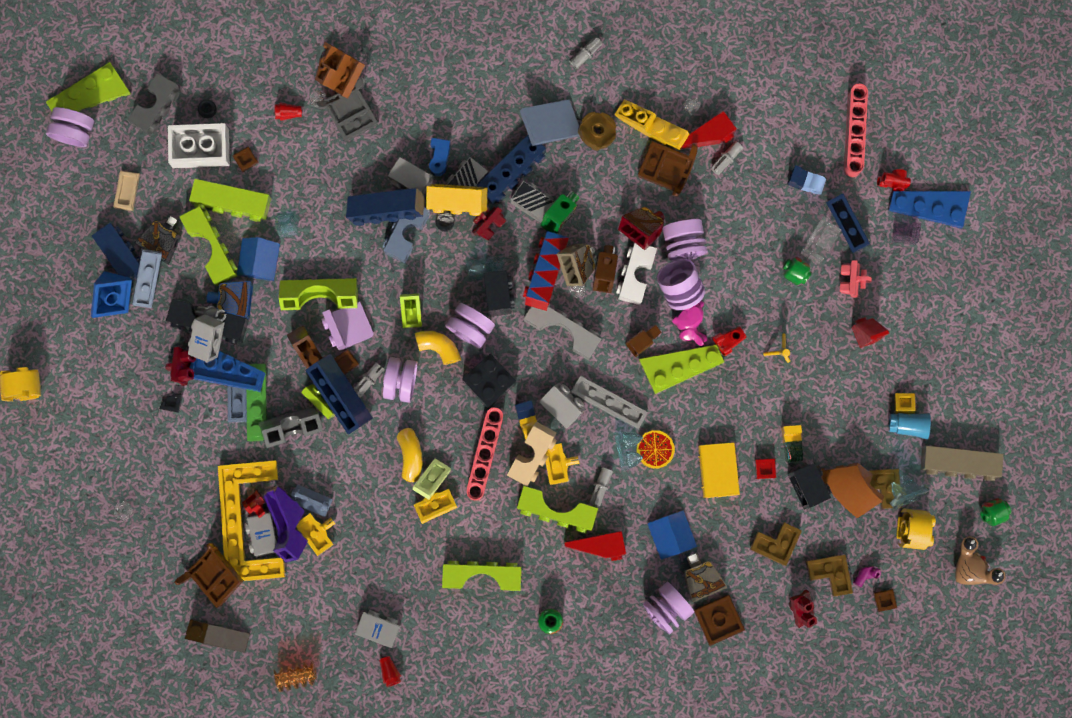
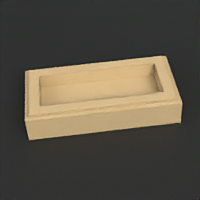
M120 171L114 208L134 210L140 178L139 173Z

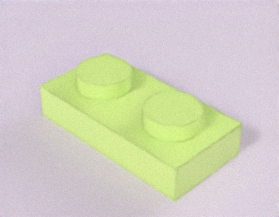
M434 459L415 483L413 490L430 499L448 476L451 468Z

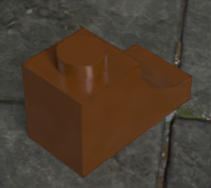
M304 326L287 334L290 343L307 369L323 359Z

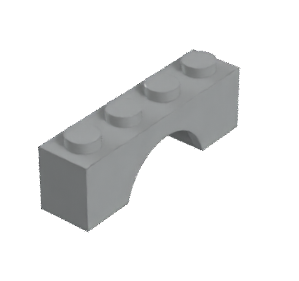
M550 304L547 311L534 307L529 309L524 317V322L539 331L553 325L565 328L573 339L572 351L586 360H590L601 342L600 335L592 329L589 331L584 329L582 323L575 319L571 321L566 318L567 314L563 311L551 309Z

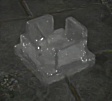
M823 216L815 226L799 256L804 259L808 258L820 265L824 260L823 257L830 251L838 238L841 229L830 223V219Z

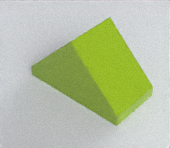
M401 294L400 304L403 328L422 327L420 295Z

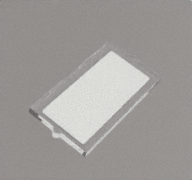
M212 220L211 226L217 228L220 234L218 239L221 244L224 243L229 251L226 255L230 260L241 231L229 227L228 224L224 225ZM205 238L191 272L203 276L204 279H211L205 266L211 258L212 247Z

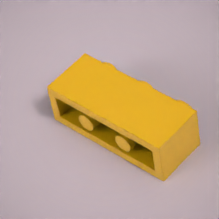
M431 184L427 186L426 209H432L434 213H444V210L451 211V214L469 212V215L479 216L487 210V187Z

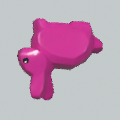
M703 301L683 310L678 317L672 320V323L681 330L679 334L680 339L684 341L694 340L700 346L704 345V342L707 341L706 335L697 331V327L703 321Z

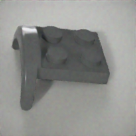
M361 77L356 82L349 98H345L338 93L314 103L317 109H327L345 143L378 125L377 120L360 92L366 83L364 77Z

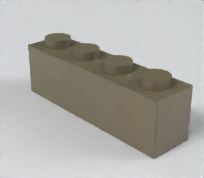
M934 446L922 447L921 470L926 471L928 475H938V472H942L947 477H957V474H961L966 479H976V476L984 477L983 480L995 481L996 478L1002 477L1003 454Z

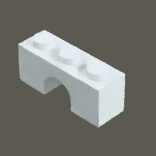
M636 243L634 247H629L627 258H630L628 265H624L622 276H625L623 283L619 282L616 292L620 294L619 300L641 305L647 284L638 282L634 272L639 268L651 270L657 248L649 246L646 250H643Z

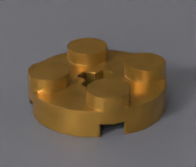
M591 112L582 119L578 134L587 146L598 151L607 148L615 140L617 134L616 123L606 113ZM594 127H600L602 129L600 131L601 134L595 133Z

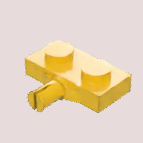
M562 443L555 444L552 450L548 449L545 453L548 456L545 463L550 485L569 482L568 466L579 464L578 456L566 458L563 453Z
M447 489L440 493H434L430 499L424 498L421 502L414 504V507L423 524L457 508V505L450 490Z
M309 513L298 522L296 528L308 540L307 543L317 556L333 546L326 532L327 529L335 524L331 517L321 524Z

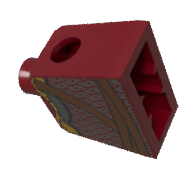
M642 207L623 215L618 230L643 250H646L660 236L665 217L661 211L653 213L647 207Z

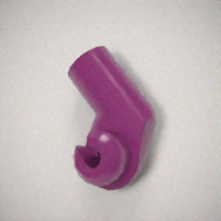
M876 566L863 567L853 583L862 588L866 579H878L881 576V570Z

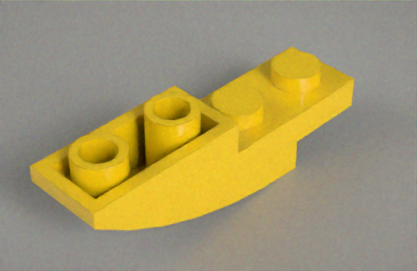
M625 99L614 114L626 124L665 146L668 144L680 150L689 136L687 130L657 117L655 113Z

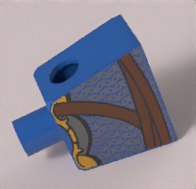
M250 281L221 283L219 285V292H208L207 303L217 304V309L225 311L222 314L227 315L229 313L250 320L253 284Z

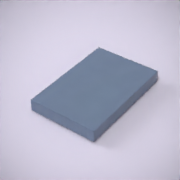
M570 100L537 105L520 110L532 146L579 136V124Z

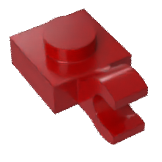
M255 491L242 502L249 514L254 511L259 518L266 514L262 508L265 501L258 491Z

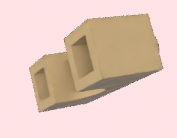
M536 422L525 441L526 444L534 449L535 456L525 458L518 455L507 476L525 486H528L530 481L534 483L539 474L536 471L538 466L541 465L543 467L548 458L545 453L548 449L552 450L557 441L554 438L556 432Z

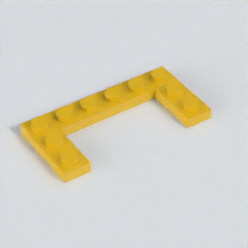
M277 461L218 466L225 559L244 581L285 577V564L282 558L245 561L240 484L278 480Z

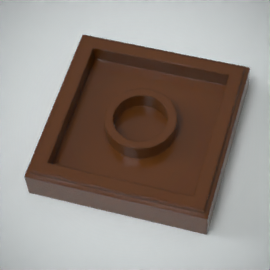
M729 594L694 609L696 618L709 646L745 631Z

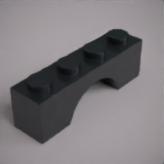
M172 299L166 322L171 324V328L181 330L184 327L188 328V332L192 333L191 326L194 319L197 318L194 306L191 303ZM227 313L225 320L222 321L225 322L222 338H226V342L231 344H237V341L243 343L249 322L248 319Z

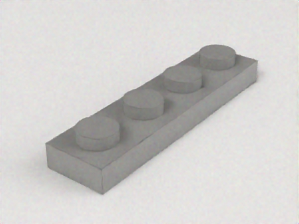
M582 376L579 377L571 394L638 430L648 413Z

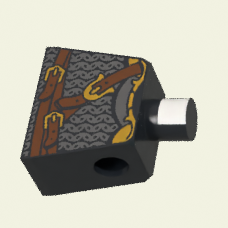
M169 216L164 225L155 220L134 243L142 249L162 252L161 261L169 265L181 239V236L174 231L179 221Z

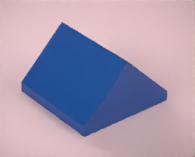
M260 237L242 238L237 276L274 281L280 244Z
M104 271L94 282L91 317L96 318L128 313L132 279Z
M684 510L648 523L661 560L697 547Z

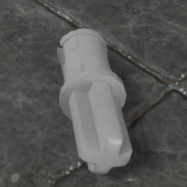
M594 37L586 46L581 47L580 51L569 60L570 64L578 70L587 59L592 58L591 55L602 45L601 40L598 37Z
M734 141L725 152L721 153V157L711 167L712 171L720 175L729 164L733 163V159L739 152L743 150L742 145Z
M198 306L197 311H195V314L198 316L208 315L220 321H224L226 318V314H222L225 311L216 309L214 306Z
M375 362L365 375H362L363 378L353 388L359 397H362L372 384L374 385V381L385 370L378 363Z
M601 468L597 483H594L595 488L590 504L594 506L601 505L605 491L609 489L607 486L613 471Z

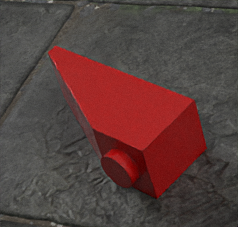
M723 111L689 134L680 150L692 148L693 144L702 147L720 144L723 141L727 143L735 137L734 134L737 128Z
M864 317L856 320V324L851 327L859 348L876 343L889 334L888 329L873 318L867 320Z
M622 531L564 543L566 548L606 559L611 558V561L623 559L622 555H626Z

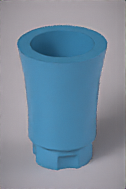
M930 413L890 414L888 431L928 440L931 415Z

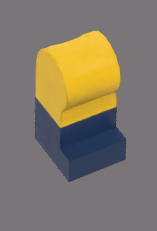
M532 400L515 405L525 440L537 422Z

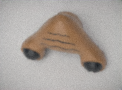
M972 536L965 537L961 542V552L955 572L956 582L965 585L1002 584L1006 578L1005 572L1001 568H993L988 571L989 565L987 564L986 557L979 553L973 554L978 549L979 542Z

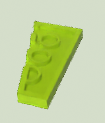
M109 62L49 99L46 103L51 111L53 108L58 107L79 112L82 109L97 106V104L109 102L131 93L113 65Z
M717 345L642 358L639 359V362L654 394H657L724 363V360Z

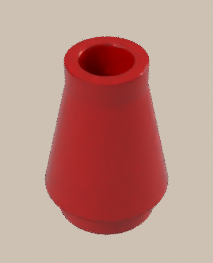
M281 102L275 104V119L283 121L302 117V106Z
M390 656L380 659L382 680L386 687L400 683L401 674Z

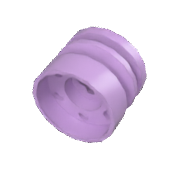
M683 220L663 227L665 241L674 242L666 247L667 251L671 252L668 254L670 261L678 259L692 260L708 252L707 247L702 246L706 244V240L696 238L704 234L702 220Z
M678 259L669 262L657 274V282L664 292L668 305L672 309L685 310L698 304L705 295V287L691 260Z
M667 581L658 589L662 598L658 600L652 595L650 599L655 605L652 606L646 600L643 606L654 623L670 635L673 630L668 624L671 622L676 628L679 627L675 617L679 616L685 621L694 613V610Z

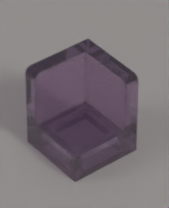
M913 222L911 225L896 223L892 242L916 245L919 242L921 223Z

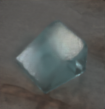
M293 212L274 217L280 239L298 234Z

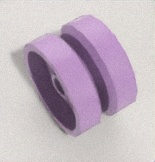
M58 107L53 108L51 119L55 123L48 124L46 135L68 145L87 147L90 137L86 132L92 131L94 120L77 111Z
M459 303L455 309V314L460 319L450 317L445 326L463 341L481 348L486 341L482 333L490 334L495 324L475 309Z
M390 357L384 376L383 399L394 400L399 389L400 401L411 403L417 374V361L407 360L404 363L403 371H401L402 362L400 358Z

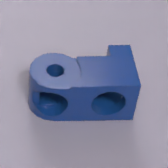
M431 138L430 146L431 149L435 150L433 159L429 163V168L433 175L441 176L446 172L451 142Z

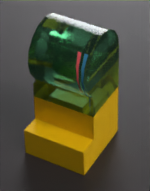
M801 425L782 427L786 462L803 461Z

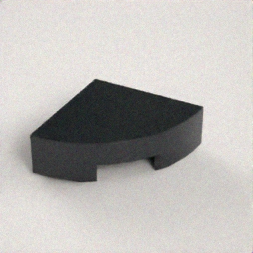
M176 393L169 396L161 403L159 409L179 413L183 394Z

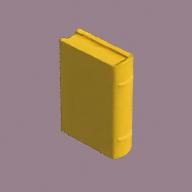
M722 443L698 446L703 498L740 495L735 444Z

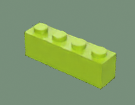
M194 179L189 201L194 205V208L199 206L203 210H205V207L211 208L215 213L223 214L225 211L237 218H242L243 215L248 216L252 221L260 222L261 219H267L271 197L264 193Z

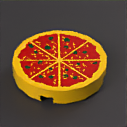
M658 430L645 433L639 439L636 448L639 461L644 466L654 469L666 466L672 460L675 452L672 439L666 433Z

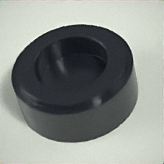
M447 212L440 213L435 220L436 227L442 232H448L454 227V218Z

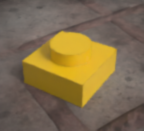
M895 393V414H915V393Z

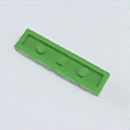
M248 364L263 371L265 377L261 392L246 389L247 441H263L259 422L267 420L266 364Z

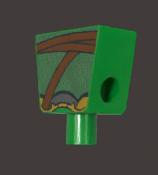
M570 192L567 196L561 194L544 214L541 227L546 231L558 234L574 214L579 196L574 192Z

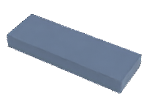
M142 249L132 305L152 308L162 252Z
M227 386L228 423L247 422L246 389Z

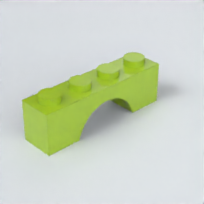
M199 206L181 215L180 219L191 237L205 238L211 244L212 255L205 268L213 283L219 286L221 283L237 277L235 272L237 266L233 259H228L226 254L229 251L224 243H220L218 239L220 234L217 228L211 226L209 221L212 218L208 211H203Z
M357 278L280 280V309L300 310L307 301L314 298L330 299L337 305L338 309L358 308Z
M523 486L517 509L520 510L519 514L531 517V514L539 516V520L550 522V519L558 521V526L568 528L571 525L576 527L575 531L587 534V531H592L598 511L596 507L579 503L576 508L569 512H555L544 502L542 491Z
M447 561V564H443L442 588L462 589L470 577L477 574H486L498 582L501 590L521 591V567H517L518 563H506V567L498 566V562H486V566H478L479 562L467 561V565H459V561Z

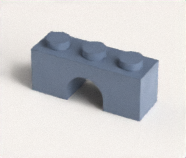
M424 207L423 217H416L414 220L399 219V221L394 222L391 229L393 233L390 238H386L383 244V248H385L384 253L400 262L406 263L414 246L413 243L404 239V232L410 227L423 230L431 214L430 210Z

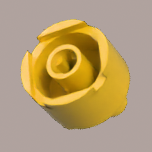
M28 367L17 368L16 372L0 371L1 400L13 401V399H19L24 401L39 398L41 396L38 370H28Z
M902 509L901 512L904 514L902 517H898L896 537L901 540V543H898V545L903 548L921 550L927 549L928 546H933L934 536L932 535V530L936 522L935 516L931 515L929 511Z

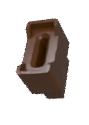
M657 325L647 332L643 329L629 339L625 345L636 358L653 344L652 340L662 332Z

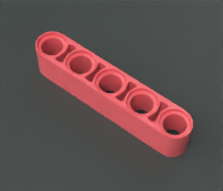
M860 83L855 84L851 88L847 100L844 172L849 177L858 176L864 168L868 89ZM854 91L860 92L862 97H856ZM853 109L859 110L861 115H855ZM852 127L858 128L860 134L853 133ZM851 146H857L859 152H853ZM850 164L857 165L858 170H852Z
M494 407L490 408L486 413L467 486V495L473 501H478L484 496L503 422L502 411ZM491 413H498L500 419L497 422H492L489 419ZM487 431L495 433L493 440L488 441L485 439L484 435ZM487 449L490 451L491 455L488 459H482L479 456L482 450ZM478 468H483L486 471L483 478L475 476V471ZM472 487H479L481 489V494L478 497L470 495Z

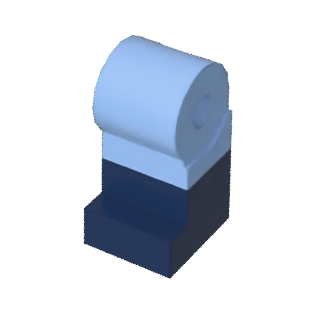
M795 165L787 185L806 192L822 194L826 178L805 171L802 167Z

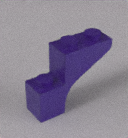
M279 487L268 489L264 493V499L278 530V539L273 551L286 563L298 560L308 540L295 528L305 511L283 489Z

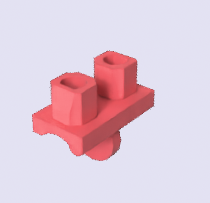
M857 260L841 265V275L850 276V282H841L840 292L851 295L853 298H858L859 282L860 289H866V283L872 282V277L867 276V270H861L860 276V264Z

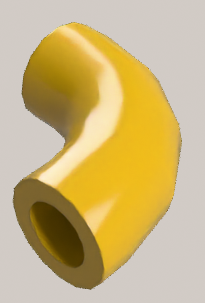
M420 331L415 333L419 351L429 349L436 351L440 355L443 365L462 360L455 343L445 334L436 331Z
M405 428L397 435V441L403 456L401 476L408 482H417L422 471L421 447L414 430Z

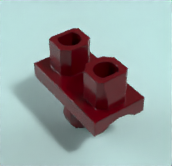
M493 207L489 211L487 208L481 215L476 216L473 222L475 224L480 220L481 222L473 229L472 233L489 241L495 234L489 228V225L493 222L500 228L506 222V219L501 214L502 210L499 207Z
M174 347L172 363H168L165 366L166 370L171 371L170 381L180 383L182 386H187L188 381L194 379V371L189 366L190 363L196 361V358L188 355V350Z
M805 589L800 595L791 597L789 608L793 611L796 626L800 628L805 625L807 628L816 625L817 618L814 616V602L811 600L810 592Z

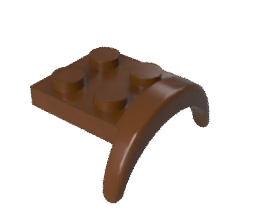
M652 141L638 177L673 191V196L678 197L689 178L698 146L693 144L688 156Z
M213 543L206 544L208 549L189 570L178 577L174 583L181 585L192 578L214 606L218 608L222 606L244 580L220 553L218 548Z

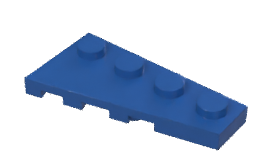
M893 191L888 211L962 229L971 191Z
M220 351L218 358L209 362L196 358V361L192 362L189 367L194 371V380L261 392L265 377L263 371Z

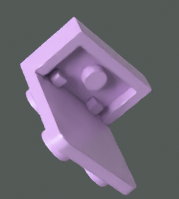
M358 302V308L339 309L332 313L329 309L322 312L324 318L321 319L325 329L329 328L332 334L329 336L330 342L333 347L337 346L339 351L367 340L374 335L360 302Z

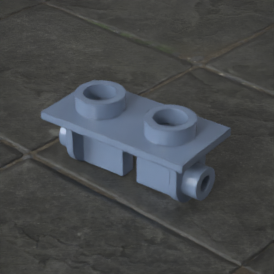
M298 484L291 493V499L296 501L300 507L323 517L326 516L333 501L331 498Z

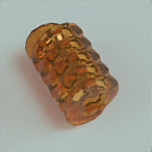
M311 660L309 667L306 662H303L302 668L297 663L294 670L288 665L286 672L282 667H280L279 673L274 669V679L278 691L283 692L284 686L289 691L292 685L295 689H298L300 683L304 688L307 686V681L313 686L315 679L317 680L314 661Z

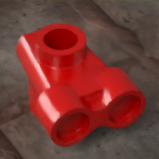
M903 169L893 170L892 173L884 172L877 179V186L891 187L894 191H904L911 184V179L907 177V171Z
M738 326L724 334L719 333L715 335L713 341L719 347L722 355L727 356L747 336L742 328ZM733 333L738 336V339L733 338Z

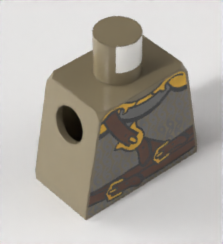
M587 243L572 244L557 253L567 286H583L595 269L596 265L593 259L595 250Z
M697 553L686 557L691 568L683 571L691 602L727 588L710 561L701 563Z

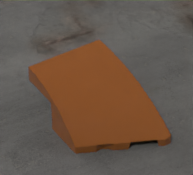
M324 42L323 47L326 48L324 57L319 60L315 80L336 91L341 96L349 98L365 64L335 46Z
M859 463L847 466L840 465L830 470L821 468L823 472L821 477L824 483L829 485L834 497L856 518H859L883 502L884 495L870 485L872 473Z

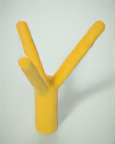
M782 334V348L779 351L764 352L763 355H781L789 363L790 359L788 356L790 351L786 349V334Z

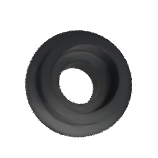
M203 100L198 105V113L203 118H212L217 112V107L211 100ZM206 107L211 108L209 112L204 111Z

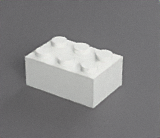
M225 123L168 125V163L172 168L230 166L229 129Z

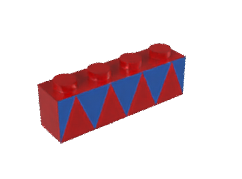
M547 231L545 238L541 237L538 247L541 249V252L535 255L533 264L536 267L535 270L531 269L528 278L531 283L530 286L525 287L523 297H526L525 305L547 311L561 267L557 253L567 248L569 237Z

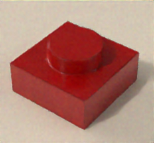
M775 459L755 460L756 479L776 478Z

